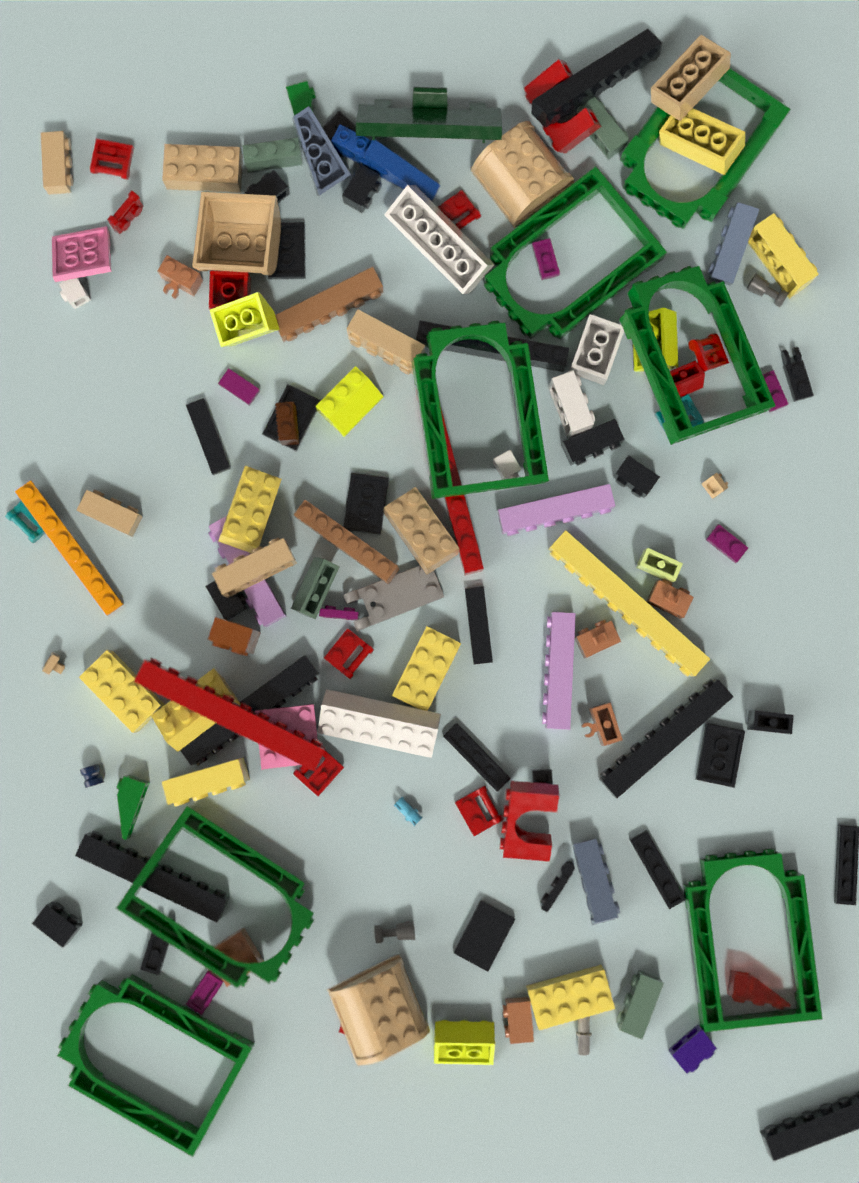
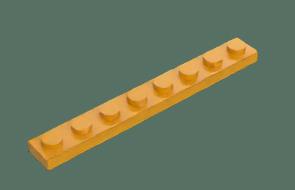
M30 480L17 489L15 493L104 613L108 616L124 605L33 481Z

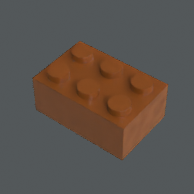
M215 617L207 640L213 641L212 646L229 650L231 647V652L248 656V653L254 654L261 632Z

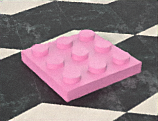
M107 226L52 236V272L55 282L112 272L110 234Z
M314 704L255 710L257 714L263 712L269 715V720L275 723L278 720L287 724V729L293 732L295 729L306 734L305 738L309 740L313 738L318 740ZM259 744L261 770L300 765Z

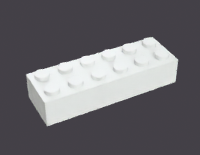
M407 185L384 214L462 294L471 293L494 266L473 242L415 185Z
M326 689L321 705L317 733L432 758L441 714Z

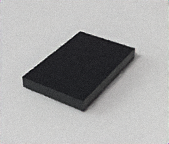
M305 222L281 223L277 266L274 273L268 275V280L306 279Z
M287 384L278 403L294 402L296 405L299 444L284 446L297 452L317 412L315 406L321 400ZM274 410L262 435L280 444L278 441L279 437L277 436L276 410Z
M351 473L344 528L381 535L389 478Z
M706 723L695 780L735 788L745 731Z
M480 900L453 953L489 972L515 918Z

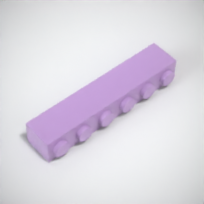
M607 484L499 509L497 514L502 534L507 533V536L519 534V530L526 529V532L537 530V526L544 525L545 528L555 526V522L558 521L569 523L574 521V518L580 516L582 519L593 517L592 514L600 512V515L607 514L615 507L611 486Z
M225 516L208 526L211 530L208 534L213 542L217 541L220 546L217 549L223 559L226 558L229 562L228 565L234 563L233 559L241 555L246 557L251 553L218 542L227 517ZM266 579L243 590L247 595L245 600L250 609L254 607L257 613L254 616L259 625L263 624L264 627H268L286 617Z
M552 612L550 616H547V628H550V633L546 635V647H549V654L545 655V666H548V674H544V685H547V693L543 694V705H546V713H542V724H545V728L570 730L576 613Z

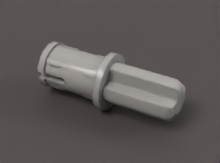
M590 1016L578 1019V1032H576V1036H578V1054L587 1056L590 1053V1036H592L590 1032Z

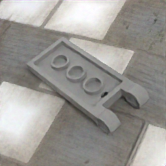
M417 566L395 575L389 585L381 580L346 593L343 597L346 604L361 599L365 603L369 616L353 622L356 630L359 631L442 599L444 595L435 572L432 571L426 575L422 567ZM375 602L376 606L371 607L370 603Z

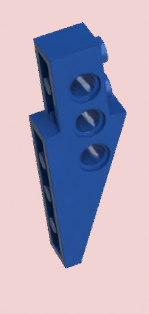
M339 125L331 140L338 153L380 174L381 178L402 189H405L407 185L417 186L433 202L440 189V184L377 140L371 141L364 136H356V132Z

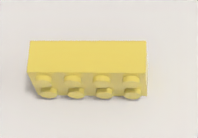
M694 108L681 121L670 116L659 131L661 146L725 175L745 146L746 132Z
M774 213L755 225L748 244L781 289L789 292L787 297L790 299L805 289L819 275L817 268L813 263H810L805 251L796 244L794 236L785 229L782 220Z
M245 466L218 542L251 553V550L259 547L282 479Z
M426 626L392 696L417 709L428 711L461 643Z
M106 650L79 678L132 733L139 732L152 719L151 715L165 704L151 690L133 682L137 675L114 651Z
M214 668L198 679L197 684L203 687L209 685L216 689L215 693L221 696L227 694L234 698L233 702L240 705L225 679ZM169 701L151 715L165 741L177 752L215 724V722L173 701Z
M243 757L162 781L167 804L174 803V807L190 802L189 798H193V801L208 797L210 792H212V795L223 793L230 786L232 790L246 785L245 782L250 780Z
M602 965L526 986L538 1030L615 1009Z

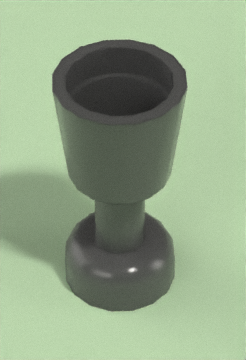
M756 273L746 290L763 296L765 293L774 298V304L780 307L789 292L773 290L769 287L770 283Z
M414 921L396 924V928L384 930L381 925H374L376 944L382 943L385 937L397 936V940H415Z

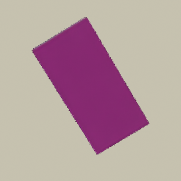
M229 368L218 382L219 386L249 406L260 392L259 388Z
M208 970L186 1005L202 1015L222 986L223 980Z

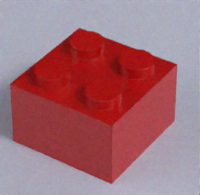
M210 271L209 310L251 295V278L248 272Z

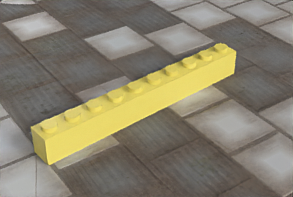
M566 530L549 548L551 551L550 555L555 560H561L565 564V569L571 574L576 573L580 577L578 580L587 587L589 585L594 590L595 596L599 599L604 598L608 602L607 606L612 611H618L622 614L621 618L628 625L632 623L637 628L636 632L643 638L647 637L652 641L650 644L658 651L661 649L666 654L665 658L669 662L678 664L680 666L679 670L685 676H696L710 660L707 655Z

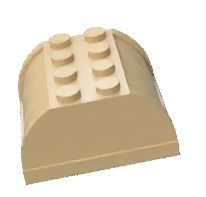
M530 121L517 124L502 135V140H495L489 144L471 167V172L514 228L518 227L575 183L572 175L565 171L535 132V127Z
M201 192L192 267L198 271L218 270L272 275L277 266L281 233V218L277 197L271 195Z
M398 954L327 989L358 1066L385 1060L421 1041L430 1032V1027L425 1021L404 968L403 959Z

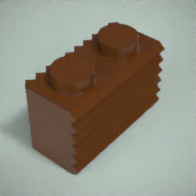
M294 402L276 403L278 441L282 446L299 444L296 405Z

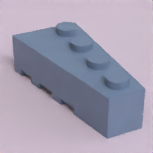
M308 106L293 116L292 120L317 196H320L349 177L350 173Z
M739 202L730 207L727 215V224L724 225L721 232V242L717 244L714 252L716 255L715 261L711 262L708 273H710L709 279L718 282L724 281L727 285L734 283L760 209Z
M597 839L574 844L573 851L578 871L582 875V887L584 892L587 893V907L593 915V918H591L592 926L617 919L620 908L618 902L613 900L612 894L615 891L612 882H608L606 875L609 874L608 865L606 862L603 863L601 857L604 854L602 844L598 843Z

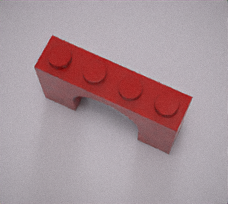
M558 59L524 87L525 97L531 105L533 99L573 75L567 63ZM584 108L565 123L556 122L546 128L543 126V130L552 139L553 142L551 144L554 150L566 154L598 130L601 124L593 110Z
M511 781L510 788H506L505 800H508V805H504L503 817H506V821H502L501 828L504 838H500L499 849L503 850V858L550 862L552 851L551 834L527 832L521 829L516 821L522 814L529 811L557 813L559 786L556 784Z

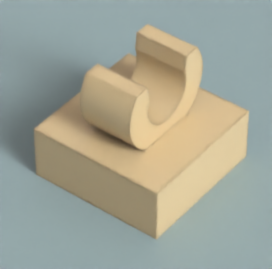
M715 473L702 483V486L712 499L729 488L727 486L728 482H724L721 478L722 475Z
M52 652L42 667V671L48 675L52 670L61 674L65 666L58 662L60 656Z

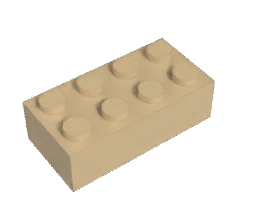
M700 35L651 87V103L681 121L730 69L731 53L703 35Z
M165 144L162 181L166 189L241 193L243 166L240 147Z
M357 309L347 327L348 339L353 346L357 348L361 346L367 349L366 352L374 357L380 356L385 363L400 367V371L405 374H413L412 359L417 354L425 353L424 344Z
M416 487L384 507V515L426 575L458 555L459 547Z
M279 537L269 542L268 546L264 548L259 546L251 550L252 554L246 557L244 555L233 559L234 563L230 565L222 564L216 567V571L212 575L222 595L226 597L235 595L298 564L284 538L280 540Z

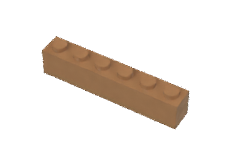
M371 267L276 314L280 329L278 332L283 342L293 341L298 337L297 335L303 332L309 333L314 330L315 326L327 324L331 321V318L337 315L343 316L349 309L353 307L359 308L369 299L375 300L379 298L384 291L374 268Z
M304 500L294 513V516L300 522L388 585L400 570L395 563L308 501Z

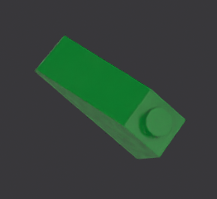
M308 81L286 87L294 116L308 106L313 112V99H316L313 87L309 88Z
M130 775L120 778L116 788L118 789L117 800L121 833L124 840L131 838L150 784L148 781Z

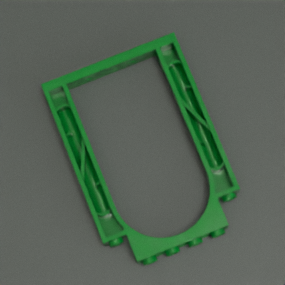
M731 68L718 81L758 107L765 114L746 140L744 148L725 175L722 174L714 187L706 195L691 202H674L660 196L650 186L645 174V157L660 137L659 131L671 116L659 107H656L638 134L633 137L620 158L625 167L633 169L624 183L623 189L630 196H635L644 206L651 207L659 216L667 218L675 227L682 228L683 230L695 213H698L703 220L713 221L791 110Z
M594 167L491 247L490 259L495 265L498 264V266L485 275L484 287L489 293L492 292L496 296L495 299L500 307H505L509 318L519 324V329L524 336L528 335L532 339L549 326L550 333L554 337L557 336L560 340L633 280L664 259L667 251L599 169ZM600 193L644 247L566 308L551 314H537L522 308L512 298L506 283V273L512 261L519 255L521 250L579 205Z
M687 266L681 269L680 272L671 271L663 277L654 276L647 282L641 280L632 285V288L627 292L632 307L626 309L619 320L627 339H631L658 403L665 421L662 425L670 445L765 413L776 406L724 281L717 284L715 281L707 284L700 266L693 268ZM664 289L683 290L697 298L708 314L712 313L745 392V395L742 397L747 408L692 427L650 324L649 305L656 292Z
M499 321L488 322V325L473 323L465 328H462L461 325L450 327L449 330H443V328L432 329L427 335L430 356H427V353L417 354L411 361L429 466L432 499L548 482L549 477L528 343L522 344V341H515L509 345L506 323H500ZM465 339L481 340L497 349L506 361L513 383L525 461L523 463L525 477L453 487L436 381L438 358L451 344Z
M186 806L116 907L119 912L186 954L236 989L239 986H245L250 978L247 975L248 972H251L267 984H270L271 981L276 982L282 973L279 971L283 963L287 965L293 955L290 953L293 946H299L304 938L301 935L305 928L309 930L315 920L312 918L314 914L312 911L295 901V898L300 899L306 890L302 888L305 884L303 881L188 806ZM182 830L206 843L273 887L285 900L291 916V928L285 945L275 956L259 963L236 961L137 897L139 891Z
M774 848L763 849L762 853H756L755 850L744 851L743 855H736L735 852L725 853L724 857H717L714 854L705 855V859H700L702 883L700 880L689 881V884L683 885L686 899L685 904L689 915L699 1003L697 1004L702 1030L704 1032L823 1019L804 875L797 872V870H786L784 874L782 853L775 851ZM752 865L765 869L776 880L782 898L785 899L796 992L794 993L796 1009L731 1016L722 1015L709 903L712 889L717 880L724 873L735 867Z
M134 974L124 978L119 985V989L103 980L97 985L94 983L88 993L90 995L87 1002L84 1001L78 1010L80 1016L77 1020L74 1019L68 1028L71 1031L67 1038L64 1037L58 1046L61 1050L57 1056L75 1066L69 1075L71 1081L68 1086L193 1157L255 1043L236 1032L231 1033L172 1000L151 988V984ZM112 1003L134 1005L235 1062L200 1128L188 1121L181 1122L102 1077L104 1073L91 1063L84 1045L86 1025L91 1015L97 1009Z

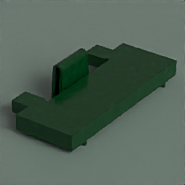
M413 87L412 108H391V100L375 99L374 104H359L356 118V136H372V140H375L376 136L482 139V143H485V140H502L501 108H486V102H469V110L448 109L447 88Z

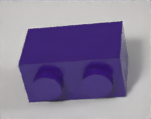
M697 1024L671 1046L668 1051L684 1072L688 1074L689 1072L696 1071L704 1059L711 1058L717 1048Z

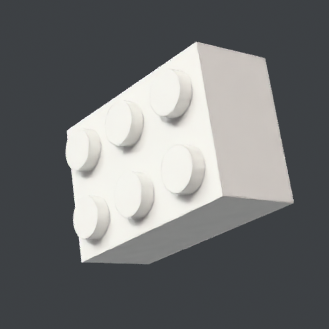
M590 314L569 372L574 370L575 375L604 385L608 379L624 333L622 325Z
M574 370L552 378L548 387L568 439L590 430L595 421L592 410L589 411L587 406V395L581 391L580 386H582L580 377L575 375Z

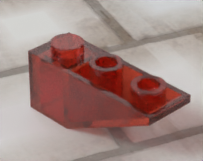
M730 970L727 994L733 998V1001L745 1003V1000L752 1001V1004L764 1006L765 1003L772 1004V1007L777 1009H784V1006L791 1007L787 1000L751 973Z

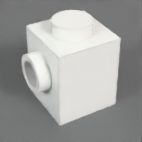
M78 278L66 280L59 284L62 289L60 291L62 298L65 302L68 301L74 309L91 301Z
M511 450L493 459V464L502 480L519 477L518 474L522 469Z

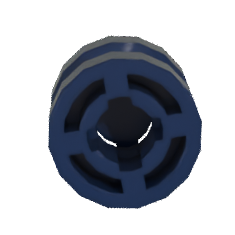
M99 764L80 769L81 776L85 779V788L104 783L103 776L99 773Z

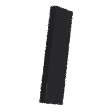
M204 398L187 404V410L212 475L230 470V465Z
M484 586L465 588L473 664L493 663Z
M457 723L443 736L497 792L511 779Z
M838 825L834 900L836 904L856 905L859 826Z
M645 830L631 838L632 846L668 909L685 901L686 899L649 833Z

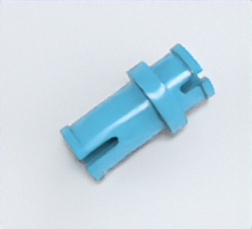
M403 797L393 805L406 817L405 820L407 822L410 821L413 826L423 818L417 813L418 810L416 808L413 809Z

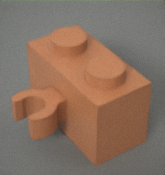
M166 255L157 270L161 278L170 283L164 286L163 292L167 294L169 290H174L172 294L174 299L179 295V288L195 296L203 282L200 273Z
M665 579L656 581L646 602L679 619L684 618L694 597L689 595L690 592L684 588L677 589L672 587L673 583Z
M604 619L596 623V628L589 630L587 627L577 632L579 636L574 638L584 658L621 642L612 621L606 622Z
M604 703L589 708L593 724L583 723L581 725L582 728L588 726L591 729L590 733L584 735L585 737H592L597 732L602 746L623 740L611 703Z

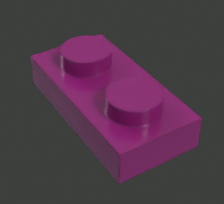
M551 239L533 242L532 249L541 281L560 276Z
M774 370L763 374L776 405L769 410V413L787 406L788 401Z
M719 524L706 538V541L734 563H737L748 550L746 545Z
M325 605V608H321L319 611V616L323 618L359 620V612H355V608L344 607L343 611L336 610V606Z

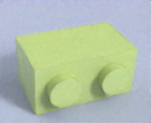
M646 548L643 550L636 568L672 583L676 581L683 563Z

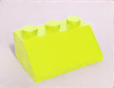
M260 292L210 309L221 347L235 346L280 330L274 310Z
M664 307L649 311L650 324L668 369L678 368L676 312ZM633 345L634 371L642 372L644 369Z
M355 366L315 407L317 412L345 437L384 396L371 380Z
M467 1020L435 1021L434 1064L493 1065L495 1050L494 1022L485 1020L480 1022H469Z

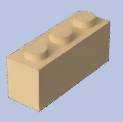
M63 131L41 132L43 187L48 194L71 193V186H73V177L70 174L72 159L69 156L71 141Z
M95 489L93 492L86 490L77 511L133 537L142 519V516L137 514L139 510L129 505L127 508L120 506L122 502L112 497L110 500L103 498L105 494Z

